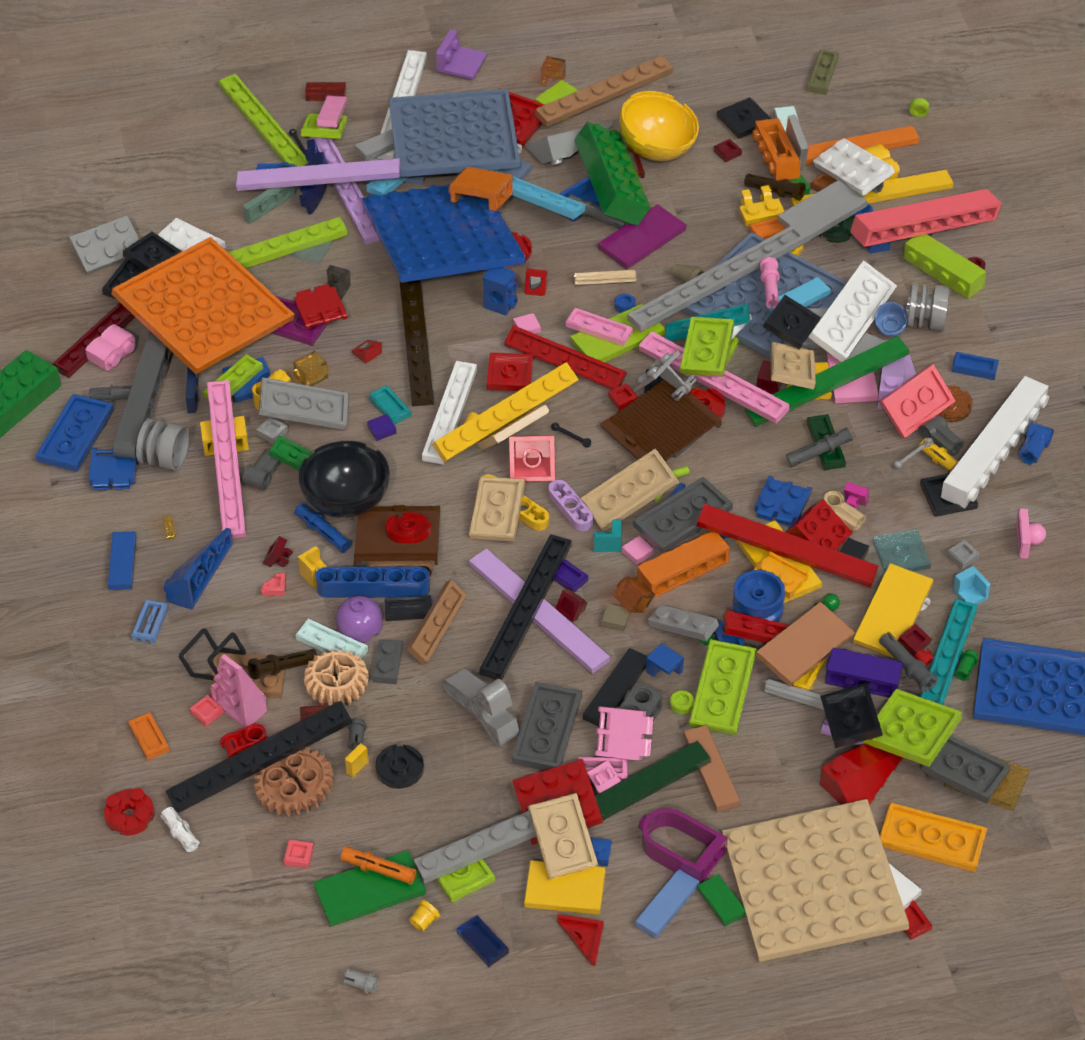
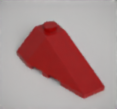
M864 744L839 755L821 768L820 785L840 805L866 799L870 805L880 788H883L886 784L887 778L892 771H895L901 763L903 757Z

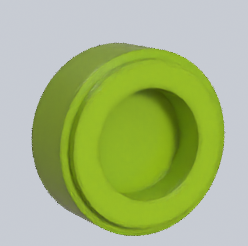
M921 98L912 100L909 104L910 114L915 117L926 116L929 113V102Z
M680 690L671 695L670 708L673 712L684 715L692 711L694 697L691 693Z

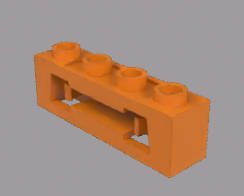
M779 118L755 121V130L752 131L753 140L758 143V150L763 154L764 163L768 164L769 173L773 174L775 180L780 181L782 179L800 178V159Z

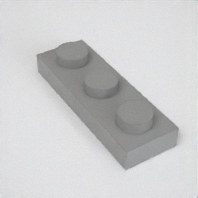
M659 605L648 619L650 627L707 641L719 626L716 618L664 605Z

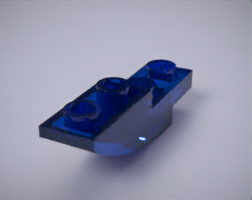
M315 139L307 140V149L304 152L308 164H305V166L328 164L324 152L319 151ZM327 184L299 186L302 193L300 195L301 206L306 207L308 215L313 214L318 207Z

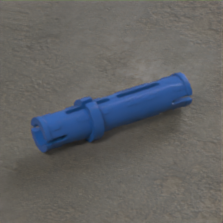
M301 503L296 507L294 514L307 523L309 529L317 531L341 553L346 552L350 548L351 541L329 525L320 513H315L305 503Z

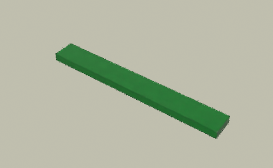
M896 336L815 374L816 383L814 389L792 385L773 394V396L788 403L789 411L910 355L909 349L901 338ZM745 408V413L755 427L769 421Z

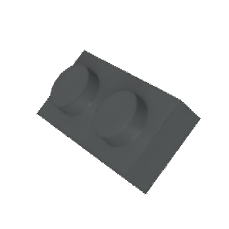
M379 639L373 671V683L397 684L403 649L402 641Z

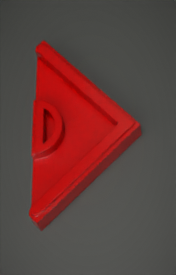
M557 914L558 924L592 966H596L604 921Z

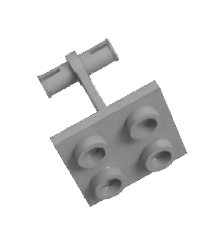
M677 350L671 355L667 352L659 360L654 361L648 367L649 371L647 373L644 372L636 379L638 384L632 390L637 392L660 376L677 388L672 393V398L679 401L684 394H688L691 391V387L697 382V379H693L695 376L690 375L683 381L670 367V364L680 354V351Z

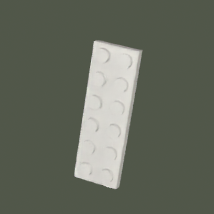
M863 260L808 338L840 362L845 361L874 320L879 306L886 303L897 285Z

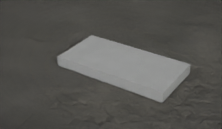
M838 180L778 215V222L786 228L792 225L796 226L807 236L808 242L867 207L868 201L841 180Z
M262 377L259 415L340 430L346 429L348 393Z

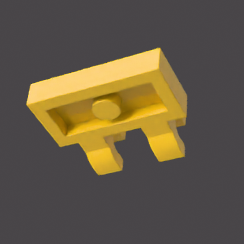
M769 185L761 187V202L758 203L752 202V195L749 189L741 191L743 199H740L742 206L739 207V213L745 226L777 218L778 215L785 212L779 198L772 199Z

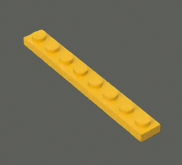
M566 362L434 441L432 446L445 463L569 388L579 379Z

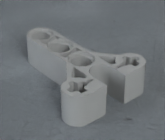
M463 668L442 681L446 693L477 717L495 746L500 747L519 735L520 731L516 718L505 710L512 706V701L508 688L502 680L496 679L486 685Z

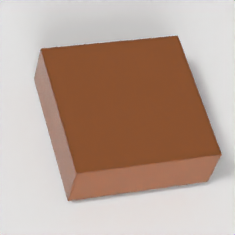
M822 172L811 182L810 188L819 192L837 180Z

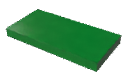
M409 851L384 858L416 869ZM361 867L313 882L314 889L330 927L426 895V889L418 871L412 885L371 870L363 871Z

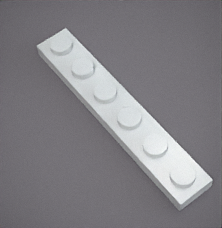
M456 361L423 450L422 461L444 465L443 460L432 444L457 428L477 373V364Z

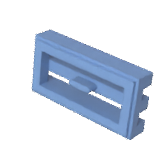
M145 600L131 635L133 641L141 639V642L146 643L149 640L150 644H155L169 609L168 603ZM152 606V612L149 615L146 627L144 629V632L142 633L141 629L143 627L149 609ZM159 608H161L160 611H159V614H158V616H157V619H156V621H155V624H154V626H153L152 632H151V634H149L150 631H151L152 625H153V623H154V620H155V618H156V615H157V613H158V610H159Z

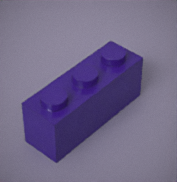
M832 648L825 684L850 688L867 683L870 694L890 698L899 687L903 662L852 652L846 649Z

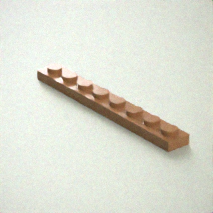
M662 55L541 106L536 109L535 115L546 127L669 75L673 72L674 67Z

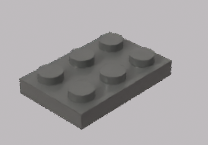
M950 736L930 767L922 765L921 771L987 804L1009 774L1011 765Z

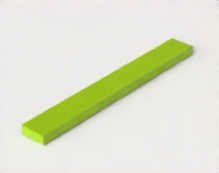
M236 74L218 80L219 87L282 162L295 164L297 167L311 166L308 158Z

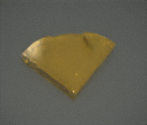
M170 513L163 514L162 519L167 540L173 539L176 534L172 516Z

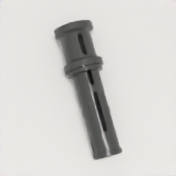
M887 632V635L885 633L881 636L879 643L896 661L903 662L907 677L914 679L922 692L931 690L937 684L938 677L935 674H931L925 668L923 661L916 660L890 632Z

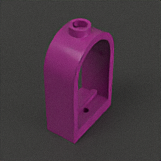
M662 808L655 810L648 816H643L638 825V829L642 830V847L649 858L675 873L680 869L700 881L699 884L704 882L727 852L728 837L676 809ZM660 827H673L708 847L694 864L653 841L649 836L650 833Z

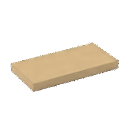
M655 448L580 499L592 512L593 518L601 530L605 532L612 527V520L622 521L678 484L679 481Z

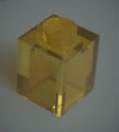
M315 350L293 362V377L297 383L314 386L328 378L327 362Z

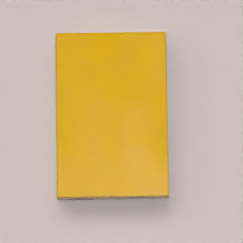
M531 860L524 908L600 915L606 868L594 867L549 880L544 862Z

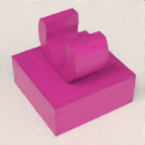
M847 482L844 488L846 503L856 510L859 504L866 506L869 501V489Z

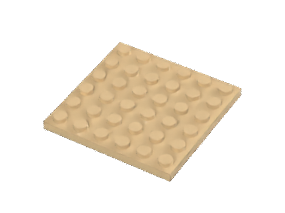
M867 799L722 831V834L728 837L727 854L740 899L746 911L747 923L759 962L909 929V922Z

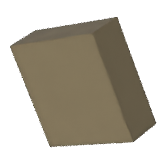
M607 604L602 619V626L625 631L630 616V608Z

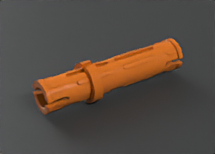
M345 846L341 854V861L359 866L363 871L371 870L412 885L416 877V869L374 856L373 852L370 851L365 853Z

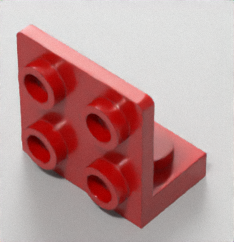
M824 499L809 507L785 531L791 535L803 537L805 540L833 550H837L852 535V531Z

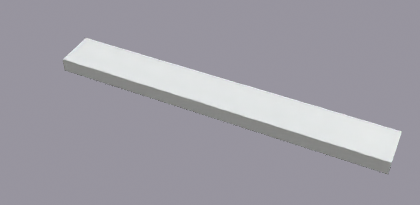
M407 51L393 97L415 96L427 60V52ZM390 107L380 134L392 130ZM393 149L375 158L383 160L395 159V150Z

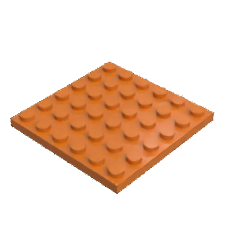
M212 237L112 288V295L195 374L202 372L294 320L295 315Z

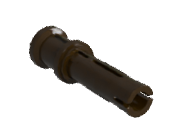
M749 173L744 179L745 186L761 189L762 186L769 185L770 190L778 193L780 197L790 196L800 201L805 195L806 187L803 182L793 183L789 179H782L780 181Z
M309 649L283 656L271 654L259 660L252 658L248 661V672L254 680L260 679L263 675L269 674L274 676L281 670L308 665L309 661H313L314 655H317L315 649Z

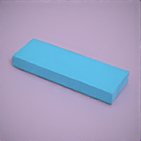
M816 277L779 296V302L784 295H787L799 304L807 307L830 295L831 289L820 278ZM771 303V309L767 308L771 313H772L773 310H774L772 303Z

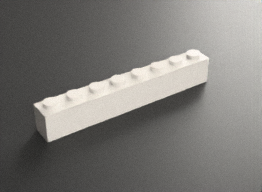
M1024 376L945 479L941 498L961 505L963 508H966L970 501L974 502L976 500L979 489L987 485L989 476L996 473L1000 461L1006 460L1010 448L1017 445L1020 435L1027 432L1031 420L1035 421L1040 408H1045L1047 405L1049 386Z

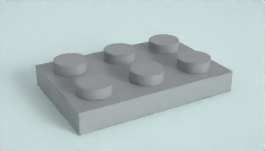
M128 216L69 237V241L86 275L123 262L125 260L123 250L139 240Z

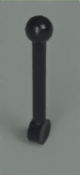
M290 129L289 135L294 137L302 153L308 158L310 156L309 150H305L296 135L297 131Z
M552 423L551 429L553 431L558 430L581 442L586 448L591 446L589 438L583 439L560 427L558 423Z

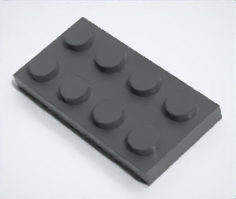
M702 477L634 519L633 526L661 553H664L702 529L696 525L704 503L727 512L732 510L733 503L708 480Z
M535 682L512 755V764L542 770L562 765L582 699V691Z

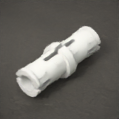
M173 807L164 809L160 817L169 827L173 838H177L186 852L196 850L200 842L192 834L189 824L179 817Z

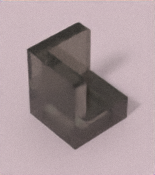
M330 265L327 269V284L330 287H335L340 300H342L351 285L350 272L347 269Z

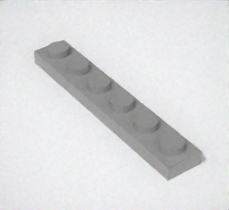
M529 811L414 859V864L424 884L536 837Z

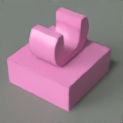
M609 760L587 772L599 793L621 782Z

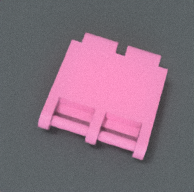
M598 707L600 724L596 730V733L599 735L598 747L594 755L630 760H642V756H650L652 739L644 738V734H652L653 717L646 716V711ZM605 712H607L606 729H604ZM603 734H606V736H605V748H604V751H603V750H602V746H603Z

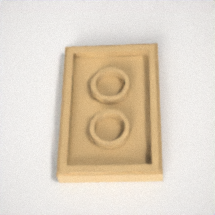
M772 342L770 347L771 380L814 389L816 383L814 351L804 348L799 350L794 346Z
M546 404L536 408L481 440L477 445L480 450H484L498 444L548 414L549 409Z
M480 477L469 532L470 539L515 542L525 489L524 479Z
M577 793L528 806L549 880L598 866Z

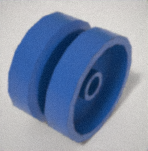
M752 570L742 574L734 584L733 612L780 622L783 616L785 586L774 573L765 570Z

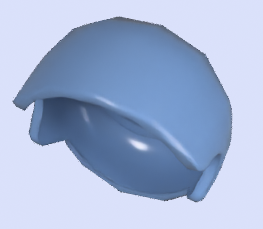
M886 302L879 306L875 313V325L879 333L886 337H896L904 332L907 326V316L903 306L896 302Z

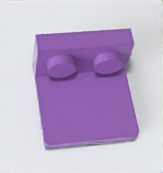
M450 29L436 52L437 71L474 79L486 59L487 53L460 47L458 32Z

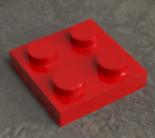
M490 352L487 390L519 391L531 384L533 354Z

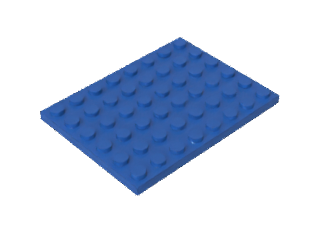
M450 184L430 186L425 189L413 188L404 192L392 191L384 195L372 194L362 198V206L401 283L525 264L524 253L498 210H489V199L463 194L456 203H452L451 195L449 194Z

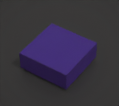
M387 414L367 421V427L376 441L397 434L396 427Z

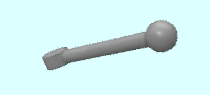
M931 438L925 439L922 445L900 461L896 460L893 463L894 468L900 469L904 462L925 447H930L933 444V440Z

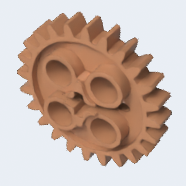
M307 747L305 751L300 750L259 771V775L254 776L256 782L254 788L258 801H261L263 807L267 806L269 812L276 809L278 816L283 811H286L287 817L291 815L292 811H295L297 816H300L302 809L309 813L311 805L318 808V800L326 801L324 794H331L330 787L334 786L332 779L334 774L330 761H327L325 755L320 756L319 750L312 753L310 747Z

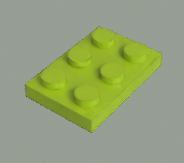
M691 317L680 366L681 374L724 377L735 326L734 319Z

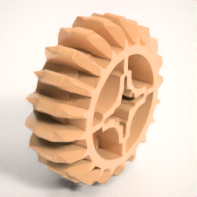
M342 648L339 652H335L333 649H331L330 653L322 651L321 657L314 655L313 661L308 662V668H305L304 685L306 686L307 693L312 695L314 701L319 700L321 706L326 703L331 706L339 701L350 705L351 699L358 701L359 695H364L365 688L368 685L369 676L364 660H361L359 655L353 656L351 650L344 653Z

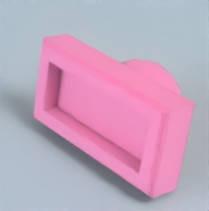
M1028 509L1018 510L1016 521L1018 552L1020 558L1028 559L1031 544H1041L1046 538V530L1039 523L1029 524Z

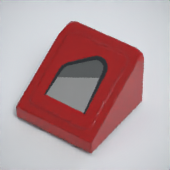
M526 268L524 293L545 296L548 286L547 271Z
M366 340L354 348L352 353L364 363H368L382 353V345L379 341Z

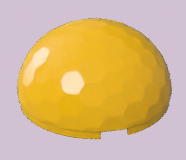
M642 91L633 94L624 102L619 114V128L627 146L637 155L651 161L673 160L685 154L693 146L698 136L699 124L694 112L686 104L683 106L674 100V96L663 92Z

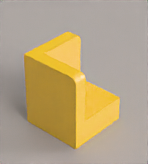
M314 546L298 556L300 575L313 588L316 587V572L322 567H327L320 559V549Z

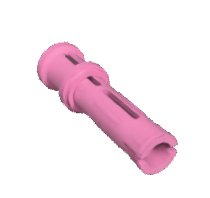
M766 257L759 264L762 271L760 276L761 281L765 285L766 306L771 309L772 303L773 309H775L779 303L777 282L780 278L777 271L778 261L773 257Z

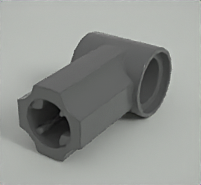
M940 415L919 426V434L922 439L931 438L940 448H945L951 456L958 454L963 447L964 441L948 429L946 420Z
M270 447L263 451L254 465L250 464L246 467L242 477L244 484L261 490L268 488L273 472L281 463V461L268 455Z

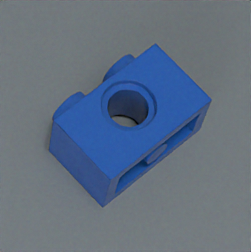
M499 267L489 269L483 276L484 308L503 315H507L511 308H515L518 298L516 297L517 282L514 271Z

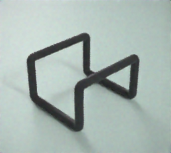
M203 628L179 653V659L191 677L215 681V676L194 673L184 658L185 653L204 634L214 649L207 662L215 675L218 674V671L212 660L219 652L245 655L246 650L234 632H231L217 647L207 629ZM233 638L240 650L223 647Z

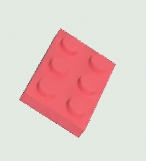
M930 364L879 402L901 438H906L917 430L920 425L935 417L956 400L934 364Z

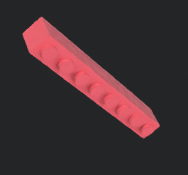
M988 189L858 214L855 216L850 232L866 247L996 220L1002 203Z

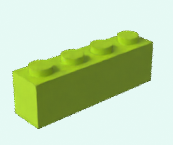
M929 235L915 236L905 243L903 259L965 298H971L984 287L987 271Z

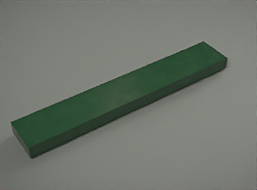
M697 740L595 795L602 819L605 820L711 763V757Z

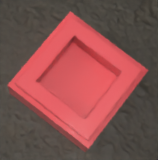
M209 695L189 708L190 713L205 727L224 714L223 707Z
M289 840L284 856V865L309 868L314 844L311 842Z

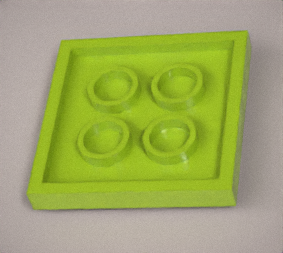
M896 689L877 715L883 736L865 740L863 743L930 767L962 720V712Z

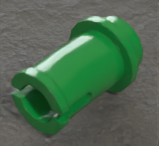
M969 649L961 653V661L954 672L955 676L963 681L969 679L973 667L979 661L978 654Z

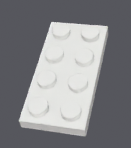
M845 138L813 160L816 168L837 181L841 180L862 196L895 173L893 166Z

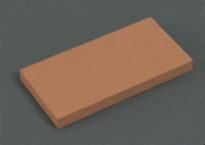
M820 602L760 648L755 656L790 687L831 655L832 648H840L850 640L855 632Z

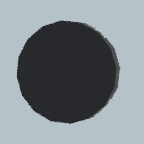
M397 745L389 746L377 756L375 765L377 777L390 788L401 789L410 787L417 783L423 775V757L417 749L409 745H403V747H397Z

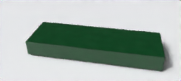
M828 414L807 417L806 423L813 442L823 439L824 435L835 433ZM840 446L835 448V451H828L819 455L824 471L846 467V461Z

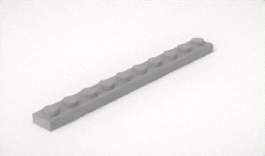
M792 225L628 313L627 320L642 332L760 268L759 264L762 259L766 257L777 259L807 242V236L796 226Z

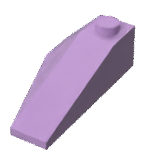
M910 355L882 367L877 409L884 410L879 401L916 375Z

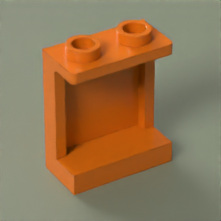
M466 167L449 185L451 202L456 203L463 194L489 199V210L497 211L513 194V176L506 173Z

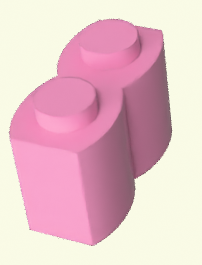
M113 324L100 337L94 339L85 349L87 359L108 371L116 367L121 358L131 354L135 349L136 343L133 334Z

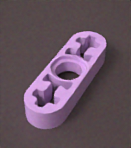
M552 481L549 484V498L576 530L588 531L593 526V514L565 481ZM575 503L577 506L574 508H567L565 507V504Z

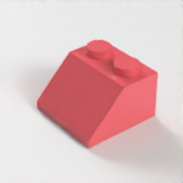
M520 435L509 437L510 478L524 479L525 481L555 480L554 435Z

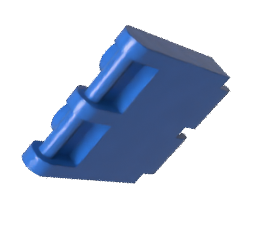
M113 447L112 450L92 448L89 483L93 485V490H109L110 485H113L114 489H130V484H135L137 459L114 457Z
M768 476L755 504L756 517L772 521L773 517H776L778 524L790 527L802 515L812 488L807 487L806 489L793 485V482L788 481L785 483L775 480L773 476Z

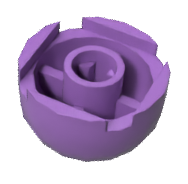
M353 596L346 599L339 606L336 613L337 631L361 643L370 641L371 637L376 633L377 636L379 635L383 627L382 613L379 606L372 599L364 596Z

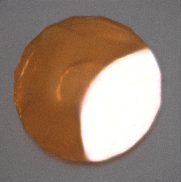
M946 385L956 401L937 415L942 416L946 422L962 421L972 411V398L967 391L963 392L960 390V387Z

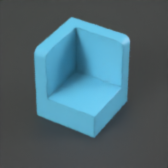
M974 566L955 575L953 592L961 600L979 604L988 599L990 583Z

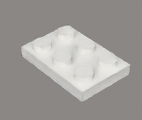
M175 218L158 234L181 251L209 237H212L221 247H226L225 241L178 218Z

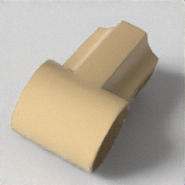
M828 491L823 499L850 530L857 532L864 523L866 516L844 502V497L840 492Z

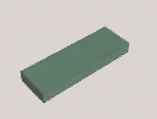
M295 186L269 188L243 205L245 221L251 224L296 194Z

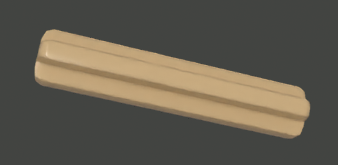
M634 269L578 272L574 274L575 285L636 281V271Z

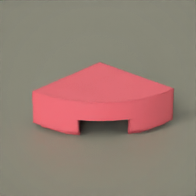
M286 572L275 574L273 578L264 582L261 588L262 596L285 595Z

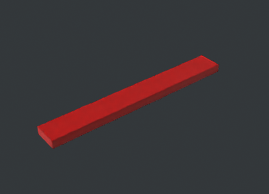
M705 503L696 525L869 588L872 587L879 567L873 563Z

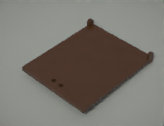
M663 380L657 386L655 385L648 390L647 393L638 397L637 400L628 404L627 407L621 409L620 412L611 416L610 419L600 423V427L637 460L656 448L666 462L714 426L719 428L722 422L720 417L690 392L684 394L679 401L674 400L672 393L677 388Z
M375 506L365 514L358 516L354 566H357V561H435V565H438L440 506ZM405 512L420 513L427 517L428 522L431 521V535L427 539L420 541V543H397L387 538L385 523L393 515L399 518L403 517Z

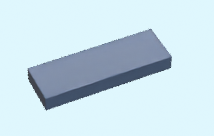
M678 869L637 918L635 926L652 937L657 938L697 890V885H699L700 881Z

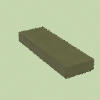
M820 49L807 86V92L827 94L839 58L838 52Z

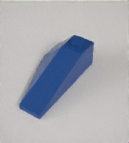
M226 528L176 569L170 579L166 580L164 592L166 593L167 602L191 610L194 608L233 545L231 529Z

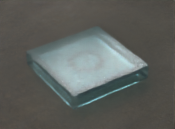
M917 529L873 537V544L884 572H886L890 563L913 572L931 568L930 559Z

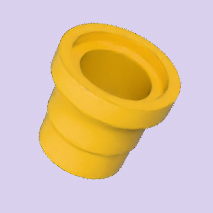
M421 900L409 921L416 929L424 932L441 915L434 906L425 900Z

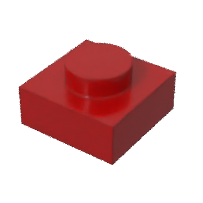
M628 384L608 391V398L619 411L638 398Z

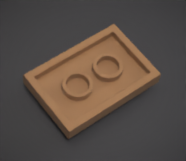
M218 653L214 658V664L217 668L220 657L225 654L241 666L251 678L248 672V661L252 658L258 660L266 658L268 654L238 655ZM281 670L274 676L268 674L256 680L251 678L266 698L282 699L285 670ZM211 680V685H210V696H211V697H212L211 687H212V685L216 682V681H212V680Z

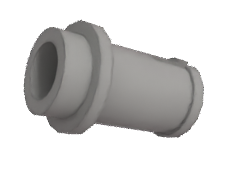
M351 968L345 974V977H348V979H344L345 985L363 989L367 994L370 992L374 993L379 983V978L375 977V974L370 973L367 975Z

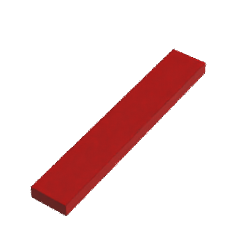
M515 325L512 326L504 342L506 347L523 354H533V358L557 368L567 362L575 375L610 390L620 387L627 375L625 370Z

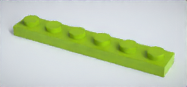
M337 217L228 253L244 268H248L348 236V232L341 217Z

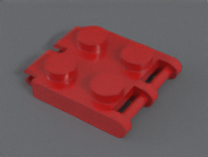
M325 284L314 287V292L311 289L296 292L294 304L306 330L318 324L324 323V325H327L330 321H336L341 318L343 320L348 319L335 287Z

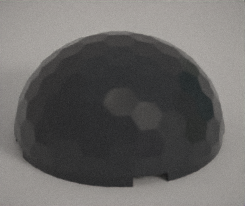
M336 441L322 445L315 449V453L309 458H305L300 466L299 485L306 500L316 510L336 518H352L373 509L383 498L390 481L389 466L384 455L378 449L375 451L367 447L366 443L358 441Z

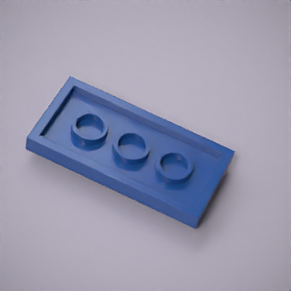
M72 394L35 455L36 461L78 471L114 410L113 403Z

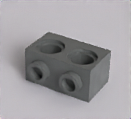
M637 683L633 690H628L623 704L616 708L646 711V716L653 717L654 721L662 710L663 694Z

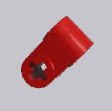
M255 723L224 735L220 739V745L226 750L227 759L267 739L266 729L263 725Z

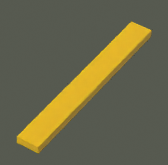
M947 170L883 181V189L880 192L876 193L871 190L862 197L868 201L867 204L951 189L953 188V181ZM814 194L804 195L800 201L795 200L794 197L791 198L792 207Z

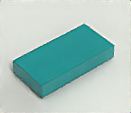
M387 385L369 394V400L383 415L387 414L394 425L411 416V410Z

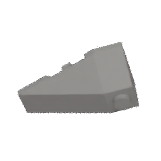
M610 121L600 125L608 129L613 123ZM581 129L548 136L526 144L527 149L542 164L551 162L552 166L563 163L562 159L578 151L575 138Z

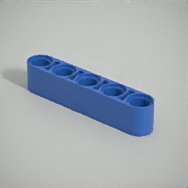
M322 567L315 574L317 593L325 598H351L353 596L396 598L426 596L430 592L429 572L424 567Z

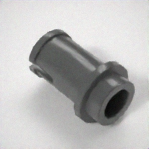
M361 718L351 719L353 723L347 726L349 730L347 746L351 750L354 748L355 741L356 747L359 744H363L364 731H366L367 725Z

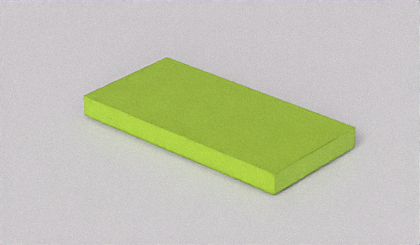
M640 304L609 318L610 320L633 327V333L624 347L583 332L570 336V342L579 352L607 362L639 347V344L651 332L660 336L665 335L666 329L659 322L642 332L627 320L628 313L643 306V304Z
M710 639L689 726L697 728L707 725L711 731L737 735L757 648Z

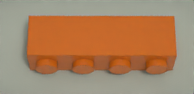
M713 531L704 533L688 543H683L671 551L664 552L652 560L641 563L637 566V582L652 600L729 563L730 547L718 533Z

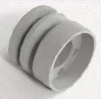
M913 283L907 299V327H913L914 318H918V328H922L924 320L927 319L929 320V328L931 330L944 331L949 287L935 285L933 293L928 294L927 284H923L922 293H917L918 283Z
M147 418L140 429L137 439V461L140 464H149L150 466H157L159 464L163 469L178 471L182 467L188 452V427L176 423H169L167 425L165 421Z

